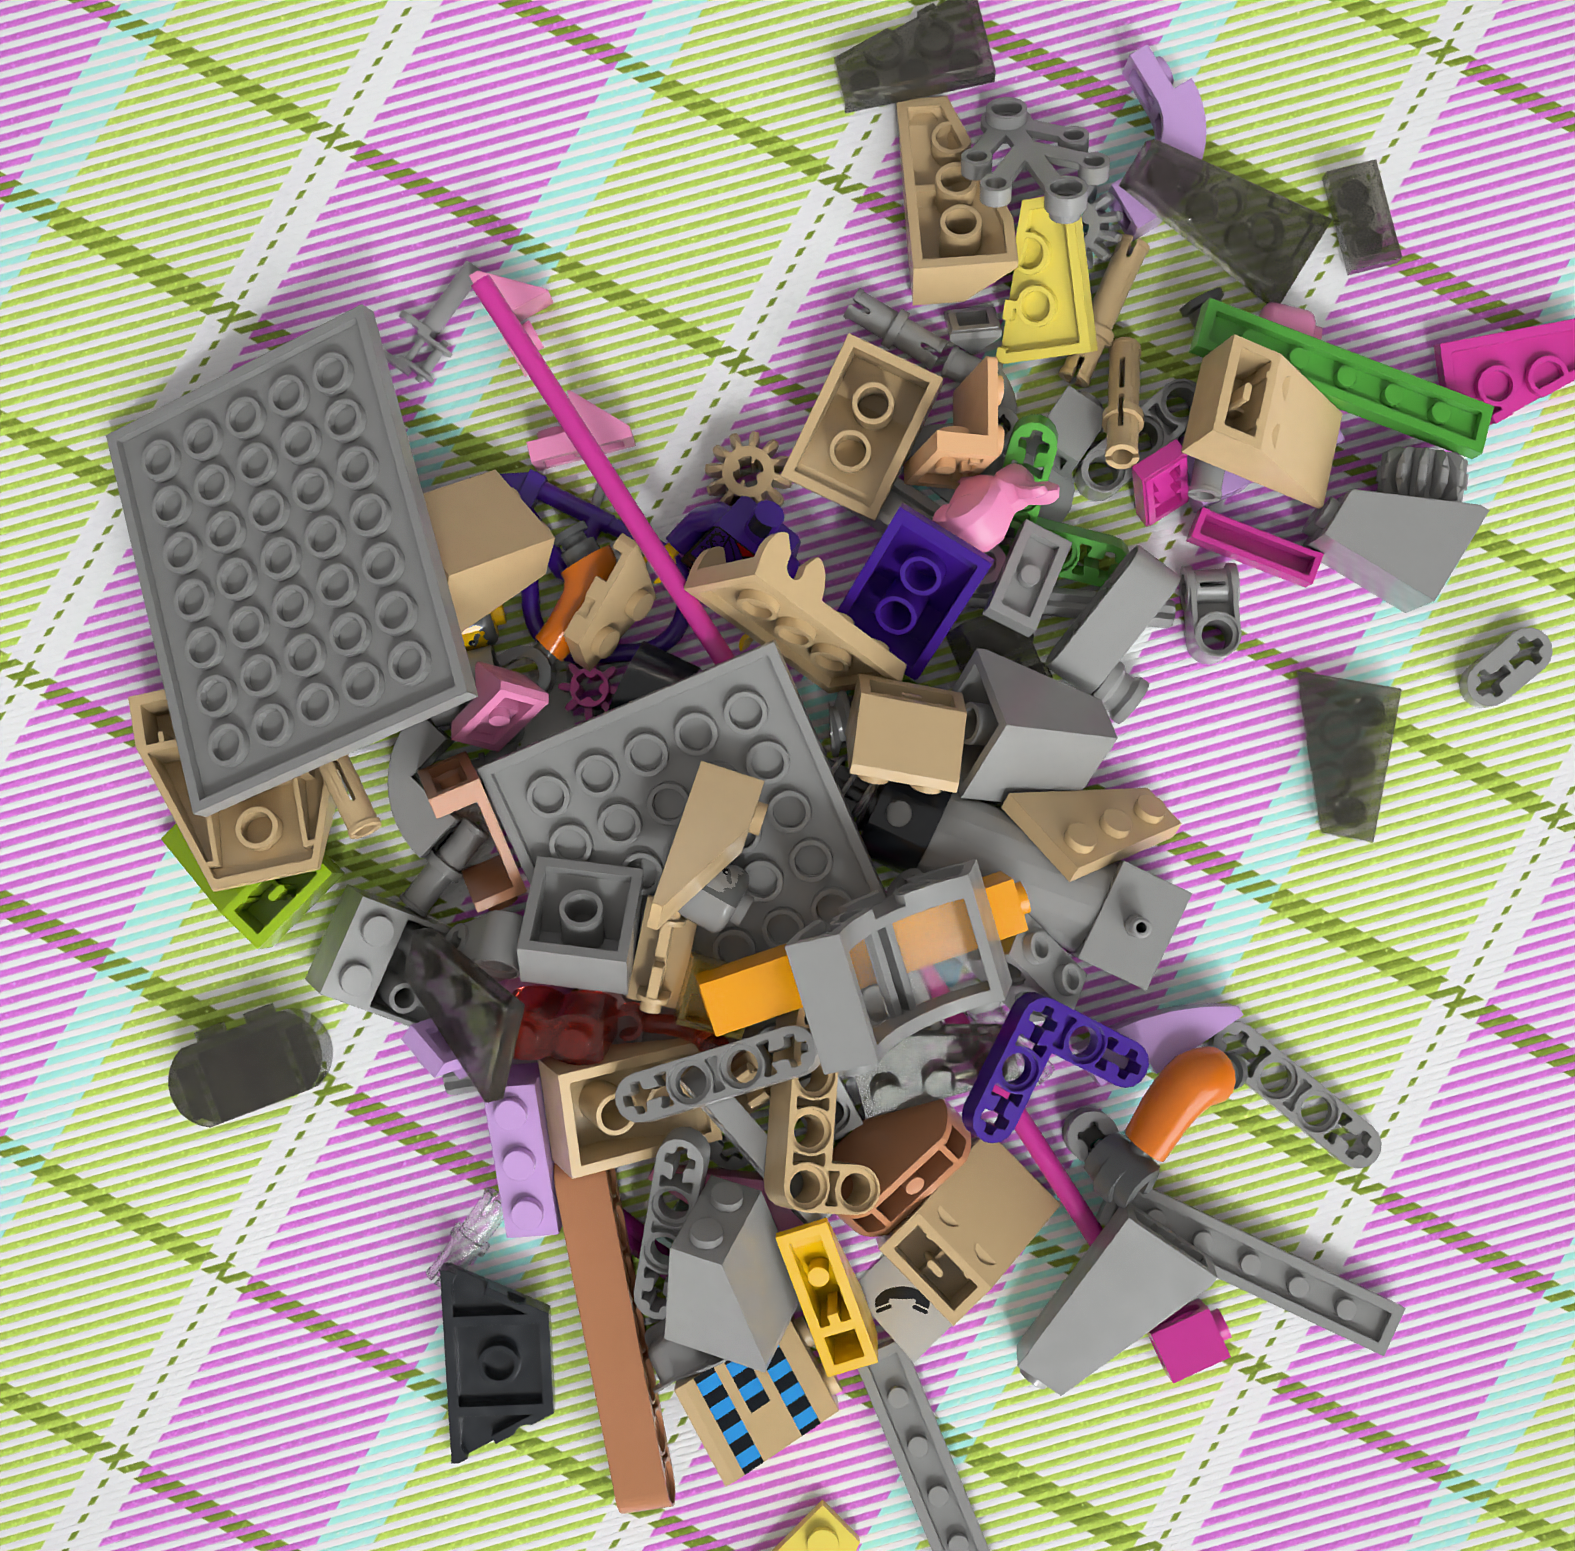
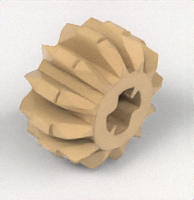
M751 432L749 446H742L740 437L737 433L729 436L733 449L732 452L719 445L713 448L714 456L722 464L710 463L705 465V474L718 479L706 487L709 496H718L726 493L720 502L722 501L729 506H732L741 496H748L756 503L767 499L775 502L780 507L784 504L783 496L774 488L787 489L792 486V482L782 478L779 473L783 471L789 457L779 456L771 459L779 447L776 440H770L760 449L758 448L760 444L758 432ZM750 465L752 472H755L758 468L761 472L756 475V485L746 487L745 480H742L740 484L736 482L741 477L740 468Z

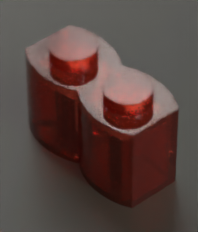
M531 985L520 987L512 992L496 1015L497 1051L518 1060H538L551 1056L561 1062L572 1065L598 1063L605 1058L618 1034V999L607 993L594 990H578L565 995L556 989L546 986Z

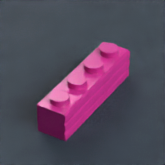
M1205 507L1197 511L1186 542L1305 588L1313 584L1324 555L1321 552L1313 551L1210 511V509Z

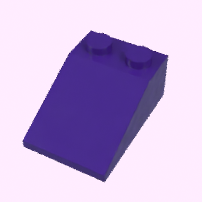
M902 503L837 609V612L851 617L854 625L871 638L884 642L889 647V652L907 664L904 674L917 681L995 560L905 503Z

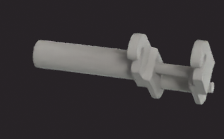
M465 261L422 322L406 311H401L399 317L406 323H410L417 330L419 338L405 357L401 355L396 358L384 349L386 360L392 366L407 376L412 371L417 374L415 380L419 383L424 379L431 384L433 383L434 379L429 375L443 355L449 358L453 355L446 349L449 345L448 342L442 340L438 343L434 339L442 331L472 289L471 285L473 282L469 275L476 271H481L469 261ZM424 343H427L434 349L420 368L412 360Z

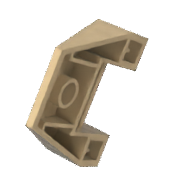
M165 690L128 697L136 749L214 892L320 870L336 805L319 768L208 817L195 815L192 812Z

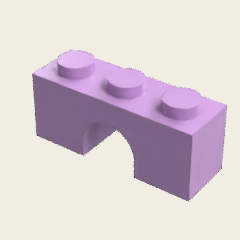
M535 1062L496 1066L483 1086L482 1093L507 1238L559 1234L562 1228V1221L554 1183V1161L551 1156L539 1064Z

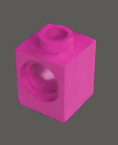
M1199 1298L1183 1306L1147 1333L1162 1368L1172 1383H1176L1231 1357L1224 1341L1232 1338L1221 1312L1218 1308L1210 1311Z

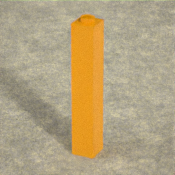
M1002 871L982 877L1000 940L1029 931L1024 914L1030 913L1031 908L1022 883L1020 881L1014 883V880ZM964 899L945 903L892 923L906 972L978 948ZM859 942L849 951L859 987L861 988L872 984V980ZM787 943L694 974L710 1025L716 1037L803 1008L785 950Z

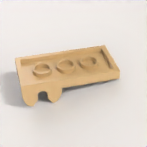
M779 532L766 537L752 558L726 563L724 548L717 546L704 550L695 560L684 590L760 645L776 640L785 663L827 693H835L840 690H855L859 673L902 681L907 664L889 652V647L884 642L871 638L856 627L851 617L835 611L822 601L826 577L823 562L819 557L811 558L800 565L794 579L789 576L787 564L791 555L788 533Z

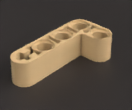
M804 1008L777 1016L775 1029L793 1025L810 1028L809 1025L804 1023ZM794 1036L790 1037L791 1047L774 1052L773 1062L782 1059H792L797 1062L798 1066L801 1065V1055L809 1052L808 1050H801V1043L806 1042H797ZM820 1063L811 1072L810 1082L804 1088L801 1086L798 1078L772 1085L764 1173V1188L769 1200L777 1206L805 1213L859 1215L873 1209L880 1195V1183L876 1174L868 1167L832 1161L838 1072L824 1075ZM772 1067V1075L777 1074L776 1069ZM803 1116L807 1122L808 1130L805 1138L798 1143L794 1136V1127L798 1119ZM800 1172L803 1177V1188L800 1194L793 1198L790 1193L791 1179L796 1173ZM850 1175L853 1180L852 1193L846 1200H843L841 1185L843 1180Z

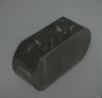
M271 1003L244 1013L243 1016L246 1024L227 1030L225 1022H221L195 1032L194 1035L197 1043L181 1048L170 1066L168 1087L174 1105L189 1121L211 1128L321 1085L330 1071L333 1060L332 1041L321 1021L309 1012L298 1008H288L276 1012L274 1004Z

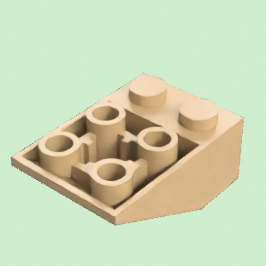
M1234 334L1202 358L1181 452L1320 509L1324 506L1343 413L1282 354Z
M977 1138L971 1144L967 1161L889 1234L878 1236L876 1240L878 1249L954 1326L992 1289L1061 1204L1000 1142L992 1144Z

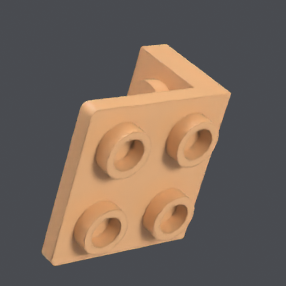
M986 356L954 390L953 426L936 430L904 464V484L957 489L959 486L958 481L961 477L981 474L1001 455L1004 446L1003 426L998 425V406L1001 404L1004 394V379L1001 375H998L997 357Z

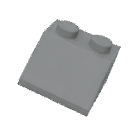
M537 856L517 944L520 981L628 995L637 948L644 869Z

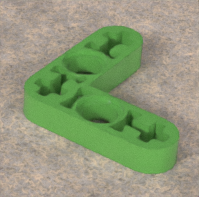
M1030 414L1018 420L1011 431L1001 469L1008 464H1013L1011 462L1015 460L1017 461L1015 464L1024 466L1033 475L1035 482L1048 481L1057 452L1058 432L1055 424L1041 414ZM1032 430H1038L1042 432V441L1048 443V445L1039 444L1037 446L1032 466L1028 463H1023L1027 442L1020 437H1030ZM1028 505L1014 514L1009 526L1014 528V537L1019 526L1027 519L1072 542V551L1066 557L1059 577L1101 587L1129 553L1128 546L1124 541L1113 535L1038 517L1041 505ZM1011 539L1009 546L998 544L1006 557L1014 539ZM1080 544L1088 545L1087 556H1084V566L1076 565L1080 557ZM1106 552H1112L1115 554V562L1118 564H1111L1108 571L1099 569V560L1097 559H1103Z

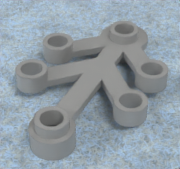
M1013 97L997 98L987 104L986 112L981 116L980 125L984 134L972 148L965 150L961 154L962 176L969 180H981L980 202L983 205L993 208L1008 205L1012 198V183L1025 167L1044 192V209L1049 213V218L1059 224H1071L1078 221L1081 214L1087 208L1088 185H1100L1109 179L1110 158L1099 152L1088 153L1089 132L1085 128L1079 126L1065 127L1033 120L1029 112H1027L1026 103ZM1032 138L1056 142L1058 146L1036 142ZM1002 144H1008L1011 150L992 173L993 154ZM1051 164L1078 170V176H1060Z

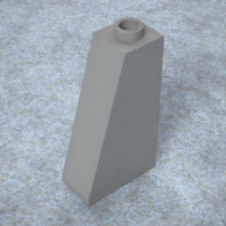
M1129 1203L1124 1209L1119 1207L1018 1342L1017 1366L1020 1368L1021 1374L1037 1388L1045 1389L1049 1387L1060 1396L1064 1395L1211 1287L1217 1279L1212 1258L1133 1204Z

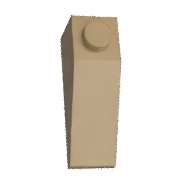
M701 761L652 901L646 927L658 930L742 853L748 833L759 836L769 804L759 801L765 781Z

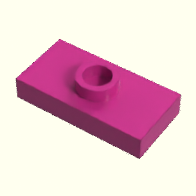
M1177 439L1132 467L1136 514L1146 527L1153 525L1186 504L1189 500L1187 454L1181 452L1182 445Z

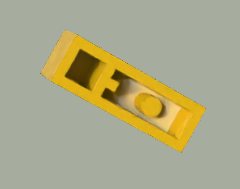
M823 1218L777 1232L775 1235L777 1244L827 1377L878 1363V1334L861 1285L828 1219Z

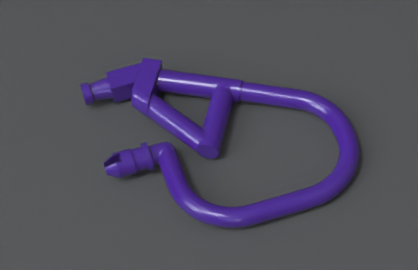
M532 469L529 472L500 474L509 486L519 493L521 499L540 521L542 520L534 509L538 500L579 521H585L588 529L584 531L587 538L594 536L597 541L600 533L603 532L616 538L623 533L634 540L623 521L616 518L615 515L549 483L546 476ZM553 544L548 567L555 578L564 582L561 572L567 566L561 557L563 551L559 546L555 547ZM678 554L675 557L676 565L687 581L690 572L688 567L681 562L682 557ZM539 579L521 591L524 621L536 643L538 642L536 636L545 624L540 610ZM677 605L669 626L654 639L646 641L647 643L667 652L680 641L687 631L689 624ZM642 643L618 644L614 652L607 658L601 659L598 664L631 662ZM571 652L563 660L564 662L577 664L574 662Z

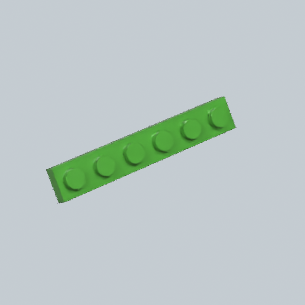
M1209 298L1202 304L1189 353L1203 358L1232 335L1236 334L1282 354L1340 410L1470 459H1474L1483 453L1494 406L1218 300Z

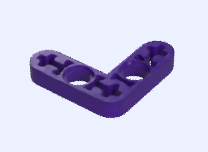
M1036 992L1025 993L1012 1005L962 1109V1122L966 1130L984 1142L993 1144L1008 1138L1015 1129L1051 1054L1123 1088L1133 1087L1142 1081L1149 1067L1148 1054L1145 1048L1138 1042L1048 996ZM1033 1010L1045 1016L1042 1026L1035 1025L1029 1020ZM1086 1026L1090 1032L1089 1045L1081 1053L1073 1054L1069 1048L1070 1036L1077 1028ZM1021 1036L1035 1043L1033 1048L1030 1049L1016 1042L1018 1037ZM1106 1048L1129 1059L1125 1069L1102 1058ZM1020 1053L1024 1059L1023 1072L1017 1079L1006 1081L1002 1074L1003 1064L1012 1054ZM996 1085L1009 1092L1008 1099L993 1092L994 1086ZM985 1109L998 1114L994 1123L985 1122L981 1119L982 1112Z

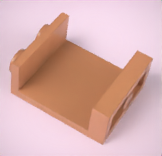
M461 752L418 770V775L436 819L477 802L499 855L461 871L477 913L486 909L489 911L502 910L515 903L518 899L517 896L526 893L527 889L467 752Z

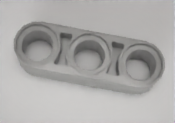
M1185 378L1175 379L1166 384L1141 406L1144 413V427L1141 431L1148 434L1152 446L1149 451H1139V461L1137 463L1173 440L1178 439L1186 432L1189 416L1185 418L1173 416L1167 409L1166 400L1171 396L1181 397L1187 402L1190 411L1196 388L1194 381ZM1107 437L1086 455L1076 469L1074 477L1079 493L1086 499L1096 502L1112 497L1133 479L1132 467L1116 469L1107 464L1105 457ZM1093 463H1102L1108 466L1113 473L1112 484L1100 486L1094 483L1089 476V466Z
M1140 545L1135 546L1119 563L1057 642L1047 657L1045 666L1074 688L1091 695L1103 683L1165 605L1179 585L1181 576Z

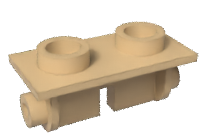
M648 895L627 998L641 1001L640 1010L658 1014L661 1012L662 1006L677 1010L680 1008L697 924L681 916L677 911L658 930L646 927L654 896Z

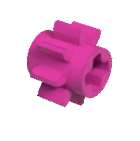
M570 663L568 667L573 674L570 683L558 684L560 690L570 692L573 698L566 704L565 709L570 713L581 705L585 708L584 716L586 720L594 717L595 710L603 709L607 712L610 706L609 702L618 688L617 686H612L609 680L616 676L618 670L612 666L602 673L598 670L597 663L589 672L585 668L580 670L576 665ZM589 678L591 681L597 682L602 678L604 682L599 686V691L602 694L599 700L594 701L592 698L586 697L581 701L580 696L585 691L581 685L584 679Z

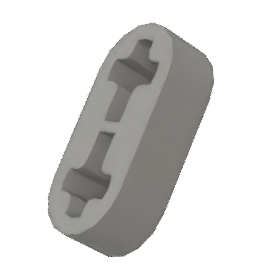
M1530 627L1513 631L1502 638L1472 663L1461 675L1459 687L1464 700L1477 708H1489L1498 706L1509 699L1540 673L1551 661L1553 651L1552 643L1548 636L1541 630ZM1517 641L1521 644L1530 641L1533 643L1535 648L1531 651L1530 655L1534 662L1525 660L1516 663L1514 666L1509 663V660L1520 651V647L1516 643ZM1499 670L1503 675L1491 686L1495 694L1486 693L1480 695L1476 690L1481 683L1477 676L1478 673L1481 676H1487Z

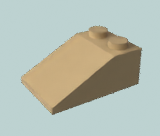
M848 333L780 476L875 522L940 393L943 377Z
M698 1036L592 1046L538 1059L552 1160L574 1179L656 1157L665 1137L675 1128L691 1127L698 1130L706 1137L708 1143L723 1140L722 1131L701 1107L656 1121L635 1123L627 1120L620 1114L615 1101L617 1087L625 1077L635 1072L710 1050V1038ZM693 1066L687 1068L682 1073L681 1077L684 1076ZM663 1074L662 1078L666 1082V1074ZM639 1083V1093L632 1096V1103L634 1106H643L645 1112H647L646 1103L649 1100L661 1096H669L666 1086L658 1089H643ZM680 1084L683 1093L686 1094L688 1097L692 1098ZM670 1098V1106H673L674 1102ZM678 1147L676 1151H681L686 1148Z

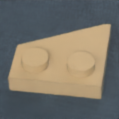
M623 533L613 545V548L619 551L621 556L608 580L605 581L601 577H595L586 593L582 606L575 612L563 634L574 662L589 672L601 659L607 658L614 652L620 638L636 621L646 617L657 598L639 546L633 539Z

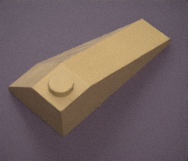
M947 96L896 100L912 304L915 306L964 302L1018 267L1013 216L1007 205L998 208L983 205L980 202L981 180H969L962 176L961 154L971 148V139Z

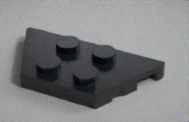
M443 1263L440 1269L451 1464L467 1460L470 1452L493 1440L497 1444L514 1435L519 1427L533 1425L554 1414L556 1403L551 1307L544 1302L455 1264Z

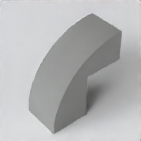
M430 718L400 732L394 744L388 768V797L394 820L403 838L419 858H425L432 849L436 851L461 822V818L455 812L436 819L419 779L417 771L433 765L455 742L440 727L437 728Z

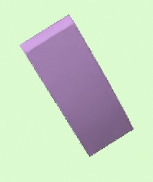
M1196 1003L1161 1008L1129 1017L1108 1027L1142 1045L1149 1058L1148 1070L1158 1074L1175 1056L1198 1047L1244 1014L1238 1006L1229 1003ZM1090 1036L1071 1047L1075 1054L1081 1053L1087 1048ZM1107 1048L1102 1058L1125 1069L1129 1061L1123 1055ZM1088 1072L1092 1079L1100 1086L1108 1082Z

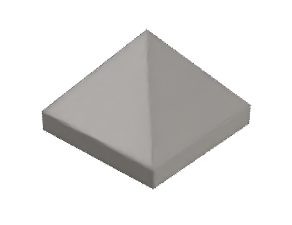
M993 306L944 311V319L950 341L972 355H975L1002 337L1000 322L996 309Z

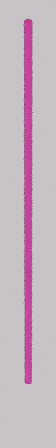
M488 274L471 285L472 289L713 663L716 665L735 657L700 601L684 590L686 579L491 276ZM933 963L919 968L931 997L950 991ZM964 1012L943 1019L979 1074L989 1051ZM996 1085L992 1090L1006 1099L1010 1095L1009 1092ZM1025 1108L1014 1130L1086 1242L1091 1246L1103 1228Z

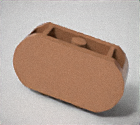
M909 1084L899 1087L862 1121L863 1125L855 1128L833 1148L832 1161L868 1167L876 1174L880 1183L879 1199L873 1209L859 1215L835 1214L860 1235L878 1237L889 1234L968 1159L971 1149V1133L966 1130L962 1122V1116L935 1089L927 1085ZM850 1175L843 1180L841 1185L843 1200H846L852 1193L853 1180Z

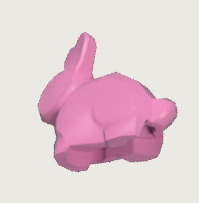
M1015 463L1008 464L996 472L994 476L976 475L961 477L958 481L959 486L955 490L949 504L942 505L935 512L932 521L983 553L988 552L1003 541L1016 512L1028 505H1048L1055 502L1059 498L1060 487L1058 484L1049 481L1035 482L1033 475L1024 466Z

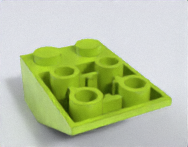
M175 824L161 838L163 843L219 912L257 949L273 947L345 874L324 853L320 870L214 892L178 825Z

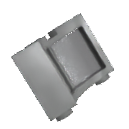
M977 859L908 878V884L897 888L893 892L894 895L884 899L881 891L875 890L838 907L840 914L833 917L829 925L826 926L824 920H815L799 931L785 945L824 1075L843 1071L845 1076H857L874 1069L876 1064H879L884 1055L895 1045L921 1029L968 1010L973 1014L991 1011L1000 1006L1001 1001L1006 1000L1012 979Z

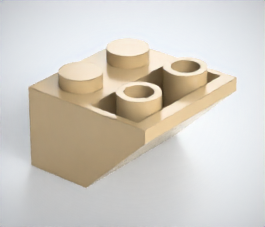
M859 673L845 729L849 773L855 774L861 780L872 784H886L888 781L910 784L913 789L926 794H938L941 790L957 793L967 717L963 694Z

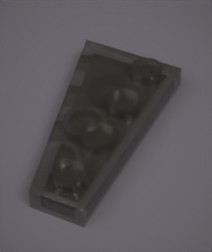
M1157 139L1144 143L1119 184L1122 189L1266 304L1269 302L1281 303L1332 221L1331 218Z

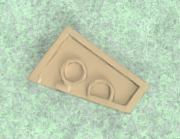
M1148 788L1009 793L1001 807L1069 882L1173 838L1182 824L1165 806L1163 801L1156 797Z

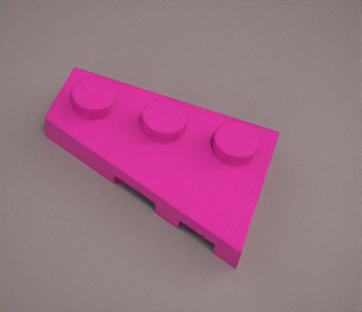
M1575 319L1433 345L1439 385L1494 406L1490 425L1513 415L1515 411L1575 380Z

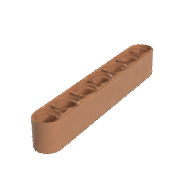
M554 1162L556 1195L617 1508L621 1514L673 1507L676 1496L674 1473L658 1392H653V1388L656 1386V1379L648 1354L649 1348L645 1342L646 1327L644 1317L634 1302L636 1275L616 1170L612 1168L572 1179Z

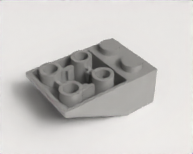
M349 884L345 887L305 978L321 995L409 1027L411 1024L451 1012L463 1006L480 994L486 987L479 984L476 976L459 968L448 970L439 964L440 948L452 927L427 916L422 917L409 908Z

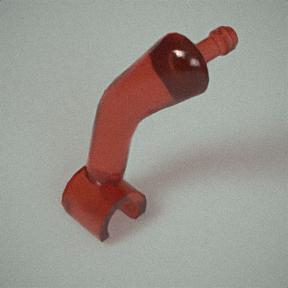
M636 1002L622 1004L614 1015L616 1018L631 1016L638 1023L637 1026L627 1027L620 1032L619 1037L624 1041L635 1040L642 1032L684 1039L694 1044L699 1052L730 1044L725 1035L716 1037L712 1028L706 1024L686 1016L646 1013L639 1009L640 1004Z

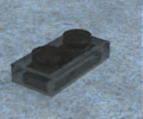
M1377 160L1327 171L1323 175L1322 181L1347 276L1398 263L1402 259V254Z

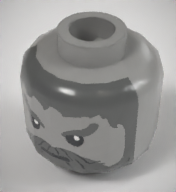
M730 863L678 912L681 916L712 933L722 930L729 921L738 926L754 897L745 893L749 885L748 873L737 865Z

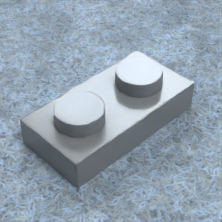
M1026 519L1018 528L982 614L1029 638L1037 629L1072 542Z

